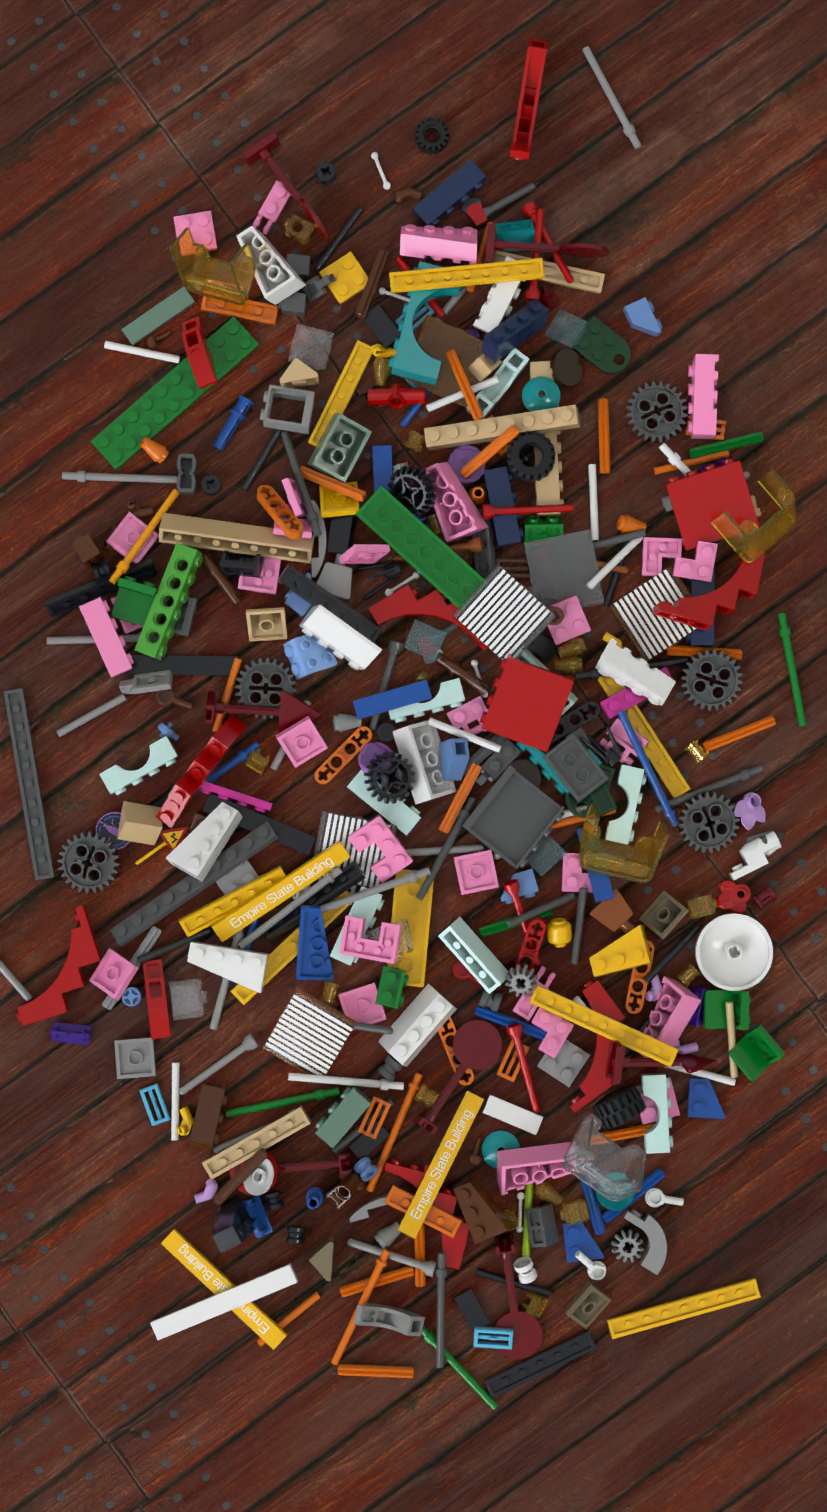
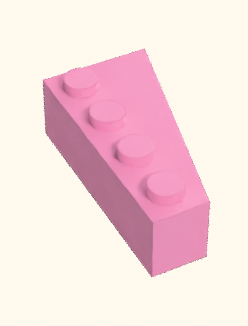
M412 224L401 226L400 255L423 259L428 255L437 261L449 258L453 260V263L460 264L461 260L470 261L469 265H474L477 259V229L472 227L456 229L452 226L435 228L432 225L416 227Z
M696 354L692 364L688 366V377H691V384H688V395H691V402H688V414H691V421H688V433H691V439H714L716 436L717 408H714V405L717 404L718 394L717 389H715L718 379V371L715 370V365L719 362L718 354Z
M448 462L436 463L425 468L427 475L432 474L431 481H436L433 486L438 488L434 492L438 496L434 500V508L446 542L458 541L488 528V525L483 520Z
M99 597L79 606L110 677L113 678L131 670V664H134L130 653L126 654L124 651L125 641L122 635L118 636L115 631L118 626L114 618H109L107 612L110 611L106 600L102 601Z
M664 976L662 991L658 992L656 996L658 1001L655 1010H651L649 1026L645 1027L643 1033L674 1047L700 1004L701 999L679 981Z
M573 1142L497 1151V1183L501 1196L508 1194L507 1191L517 1188V1191L524 1189L525 1185L534 1182L536 1185L543 1183L545 1179L550 1177L556 1179L578 1172V1155Z

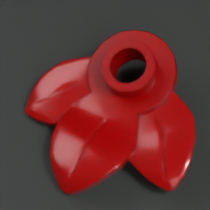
M730 880L719 883L718 887L722 893L718 896L715 906L720 909H730L731 914H743L746 910V902L751 897L750 888L745 884L737 885ZM738 891H743L745 896L740 897Z

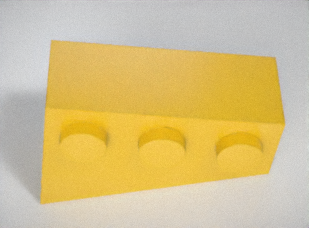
M643 925L637 926L589 958L594 977L653 963Z

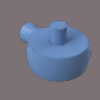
M161 722L157 728L161 731L159 734L161 738L165 735L173 738L175 741L179 738V735L171 728L173 726L171 722L168 724Z

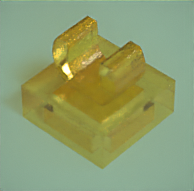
M259 748L256 752L252 751L245 765L261 775L269 763L270 755L267 754L266 757L261 756L260 752L262 749Z
M527 1294L531 1302L529 1305L523 1303L522 1306L527 1309V1314L540 1318L548 1300L542 1296Z

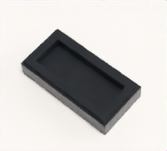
M377 1120L375 1121L370 1132L372 1134H374L379 1123ZM381 1126L376 1140L361 1134L349 1145V1148L359 1159L367 1157L390 1133Z
M471 1288L454 1297L472 1332H474V1326L483 1327L490 1323Z

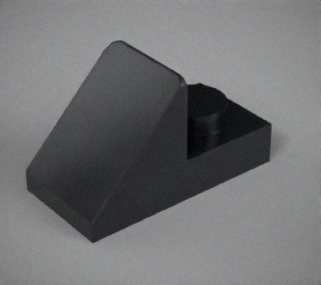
M528 626V628L522 633V635L519 637V639L517 640V642H518V641L525 635V633L531 628L530 626ZM533 630L521 643V645H524L547 664L559 649L546 636H542L536 630Z

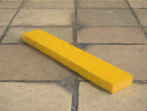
M357 340L309 438V444L317 446L334 413L344 414L373 355L371 352L372 346Z
M280 865L178 919L187 937H190L211 926L286 876Z

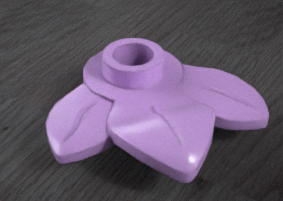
M753 792L746 793L743 800L738 801L735 806V816L741 817L742 825L747 830L752 829L756 820L762 823L765 822L766 813L765 809L761 806V798L758 794Z

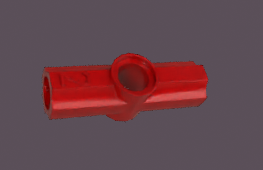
M393 384L390 388L368 389V405H389L393 409H401L405 404H426V388H406L402 384Z

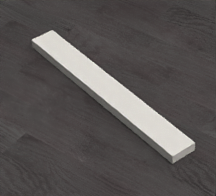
M290 1263L155 1319L150 1324L157 1340H160L298 1282V1279Z

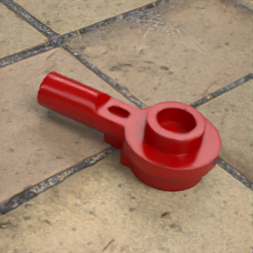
M460 960L454 964L453 973L457 978H469L482 986Z

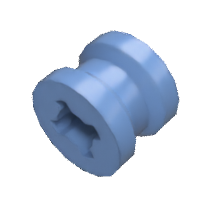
M128 987L122 994V1001L127 1006H135L142 1000V992L137 987Z
M364 1157L355 1164L354 1171L360 1174L361 1179L366 1182L377 1174L378 1168L371 1164L369 1157Z

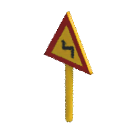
M189 826L162 830L160 836L164 842L136 861V865H139L165 845L173 851L181 843Z

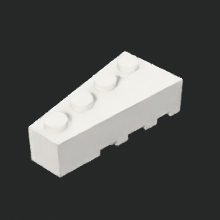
M250 226L236 236L266 300L276 305L306 286L268 239L256 228Z
M508 256L505 259V261H515L514 259ZM521 281L493 284L488 294L487 302L483 304L480 310L479 319H476L473 324L474 328L489 333L503 322L505 316L509 317L513 309L510 306L512 300H517L521 289H519Z
M611 638L595 668L598 669L601 675L610 676L615 679L617 684L631 688L633 693L647 697L652 704L662 706L676 681L657 668L650 669L647 661L642 658H634L631 650L626 647L621 649L616 645L617 641Z
M222 802L166 859L170 864L203 882L243 816L238 810Z
M192 941L190 942L187 962L258 993H262L269 954Z

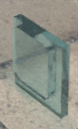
M560 309L544 335L573 349L584 335L588 322Z
M415 619L403 648L435 661L447 633Z
M550 835L546 838L542 836L538 841L541 844L534 853L531 851L527 856L529 859L528 863L541 877L567 854Z

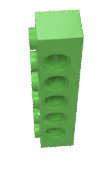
M176 543L134 649L135 651L160 661L167 652L166 645L174 634V625L180 619L181 607L188 599V590L195 581V572L202 563L203 553ZM185 562H187V563H188L187 569L184 570V571H182V570H181L182 564L185 563ZM180 580V586L177 589H175V582ZM173 598V604L168 607L167 601ZM166 616V622L161 625L160 619ZM159 634V640L154 643V635Z

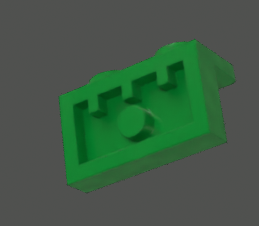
M530 516L528 519H524L525 547L563 542L562 518L558 516H548L547 518Z
M383 966L375 1004L398 1009L399 1005H403L405 995L401 994L403 986L407 987L409 976L405 975L406 970Z

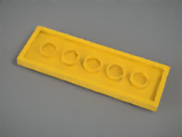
M402 869L396 873L395 879L406 875L407 872H416L417 870ZM427 876L417 879L414 883L410 884L408 882L394 887L391 923L403 926L396 964L387 963V966L406 970L405 975L409 976L407 986L424 987L434 880L422 901L417 899L416 895Z

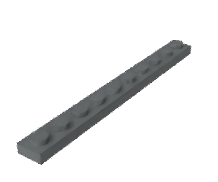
M24 689L4 691L35 881L53 878L55 873Z
M266 821L220 853L203 882L188 875L110 929L118 945L122 947L277 840L279 837L271 824Z

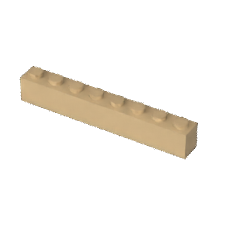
M550 361L530 362V380L536 377H547L554 381L552 368L550 369ZM541 391L538 393V396L543 398L545 393ZM560 431L542 433L544 437L551 440L550 442L554 446L555 462L553 469L546 477H543L540 481L535 480L536 505L564 504V500L560 499V492H563V481L559 480V473H562V461H558V454H561V442H557V435H560ZM533 447L535 467L541 463L543 456L538 448ZM561 512L537 513V516H560Z
M576 405L424 428L426 448L431 451L494 441L512 425L519 428V434L521 435L526 431L529 433L537 431L540 434L579 428L581 426L578 407Z
M163 513L159 527V542L180 543L190 547L254 556L261 554L262 557L310 564L315 536L312 534V538L290 539L286 535L273 534L274 528Z

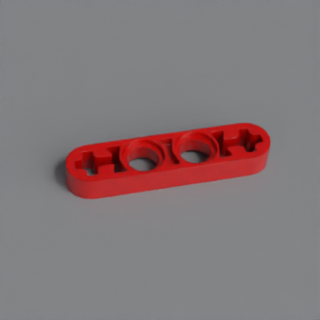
M533 917L530 919L515 963V969L517 964L524 968V965L520 962L523 957L531 959L527 970L534 967L546 930V923L543 918ZM537 923H540V927H542V928H538V929H537V933H536L537 936H536V935L533 934V933H534V926H533V925H536ZM532 939L537 942V945L534 948H528L526 942Z

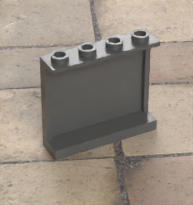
M509 765L462 827L517 869L519 866L523 868L529 860L527 858L528 854L531 851L534 853L541 844L538 841L542 836L546 838L552 831L550 826L553 822L556 821L558 823L564 815L562 812L564 807L553 801Z

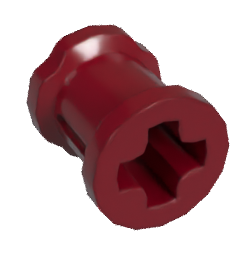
M768 885L757 895L751 896L761 910L770 901L777 900Z

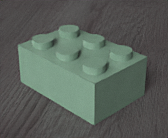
M334 413L307 464L332 478L346 482L372 431L341 413Z
M356 1086L352 1088L347 1087L341 1094L342 1100L339 1103L335 1101L328 1109L329 1115L326 1118L322 1116L316 1123L315 1127L317 1129L315 1134L332 1148L335 1147L371 1104V1099Z

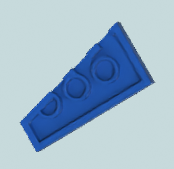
M301 905L296 980L334 981L320 906Z

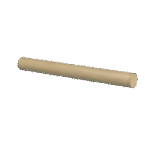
M733 1001L725 1002L729 1051L736 1045ZM729 1056L731 1078H737L738 1066Z

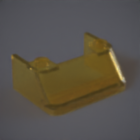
M186 227L170 246L183 286L188 291L237 305H244L249 298L256 271V264L249 243H245L230 262L210 257L205 245L194 243L190 229Z
M774 469L759 479L758 482L781 509L760 528L751 520H745L738 525L727 511L711 522L736 553L747 563L756 561L797 523L794 493Z
M591 804L581 831L580 866L587 871L634 882H649L654 875L669 837L664 821H659L653 837L643 835L636 840L634 846L600 839L601 829L598 825L600 818L596 806Z

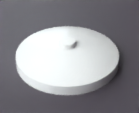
M724 914L711 920L702 929L696 942L695 957L699 970L710 983L724 990L740 991L753 987L766 976L773 959V946L768 932L755 919L742 914Z

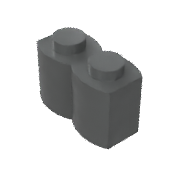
M179 454L177 459L179 471L176 481L177 489L181 495H195L197 491V480L195 477L198 470L197 460L194 454Z

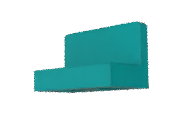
M532 219L496 224L497 239L509 242L534 243L535 229ZM503 250V251H501V252H506V253H507V252H515V251H517V250Z

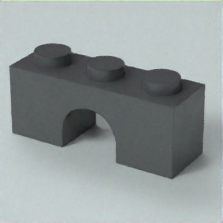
M287 254V259L285 260L301 279H309L310 256ZM295 292L279 302L278 308H281L284 315L305 317L307 295Z

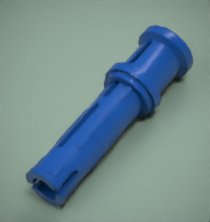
M239 395V401L234 409L230 410L231 415L213 443V446L221 451L226 447L239 423L246 419L245 415L249 408L254 405L252 401L242 395Z
M312 1187L308 1190L306 1195L308 1208L312 1210L314 1208L317 1209L322 1203L324 1193L321 1188Z

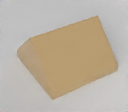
M296 357L280 378L281 387L298 388L320 384L318 373Z
M284 607L246 610L249 642L287 639L286 610Z
M123 801L117 839L155 845L163 828L162 821L156 818L161 808Z

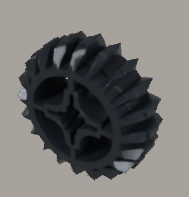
M403 466L396 470L394 475L389 478L391 482L387 486L391 489L388 492L413 515L416 512L421 516L425 512L430 511L431 507L435 504L434 500L438 497L434 493L438 488L433 486L436 481H431L430 479L432 474L427 475L426 469L421 470L420 466Z
M383 752L382 756L380 754L376 755V760H370L372 766H366V769L370 772L364 773V776L368 777L369 780H365L364 784H370L366 790H373L371 797L378 795V802L384 799L385 804H389L390 801L392 804H395L397 800L403 801V796H409L407 790L414 789L410 783H415V780L411 779L415 772H410L409 769L413 765H406L408 762L407 758L402 760V754L396 756L395 752H390V754ZM385 762L393 763L387 771L379 769ZM399 769L402 772L403 779L398 775ZM391 774L390 778H392L393 781H389L387 775ZM376 776L379 777L381 780L380 787L377 783ZM392 785L400 786L395 793H386Z

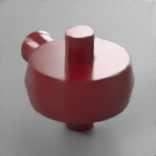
M543 286L541 288L543 292L540 297L541 303L548 308L555 307L558 303L557 295L552 291H548L546 286Z

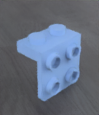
M308 635L300 636L283 644L285 655L289 659L291 671L295 675L296 680L337 665L333 650L329 647L324 648L317 642L318 639L313 635L312 637Z

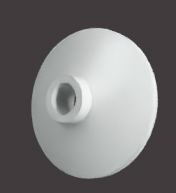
M266 1158L243 1182L249 1194L259 1196L270 1188L274 1178V1168L271 1161Z

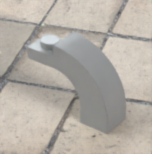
M626 1209L622 1216L641 1228L648 1238L647 1249L639 1263L658 1275L667 1255L665 1234L658 1222L649 1213H646L642 1219V1214L638 1211Z
M367 1303L366 1305H357L354 1324L383 1327L407 1336H421L425 1317L392 1306Z

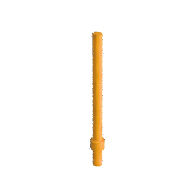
M176 489L172 490L123 561L120 560L117 564L116 571L109 579L112 584L115 585L121 575L130 568L129 564L161 521L163 513L168 511L178 497L179 491Z

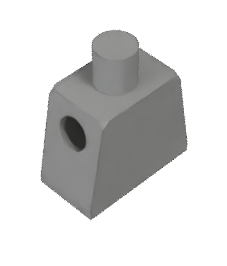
M336 554L334 564L325 563L317 584L336 598L350 601L353 570L352 568L345 567L346 564L340 563L339 557L342 554Z

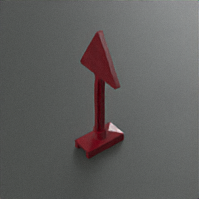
M281 690L280 707L224 704V702H216L215 691H208L205 723L213 724L215 713L279 716L278 733L307 716L311 720L320 716V712L285 690Z
M611 1040L605 1077L612 1078V1084H620L622 1068L669 1066L652 1058H629L625 1056L626 1048L618 1040ZM677 1053L671 1067L682 1066L688 1073H693L716 1065L717 1060Z

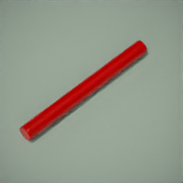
M402 256L395 259L403 271L412 270ZM435 299L427 302L440 320L446 316Z

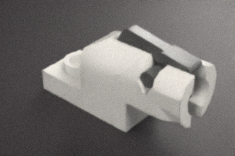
M767 831L747 837L746 844L739 850L746 865L743 866L740 863L732 867L733 871L729 873L732 880H736L769 863L765 856H769L781 848L779 839L774 831Z

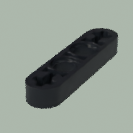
M594 701L587 702L561 717L558 724L564 727V731L560 735L554 733V739L551 743L596 718L600 713L598 703ZM588 705H591V707L595 706V715L589 713L585 716L588 719L584 721V717L579 710L582 709L584 713L588 710ZM577 714L580 717L578 725L570 723L571 715Z

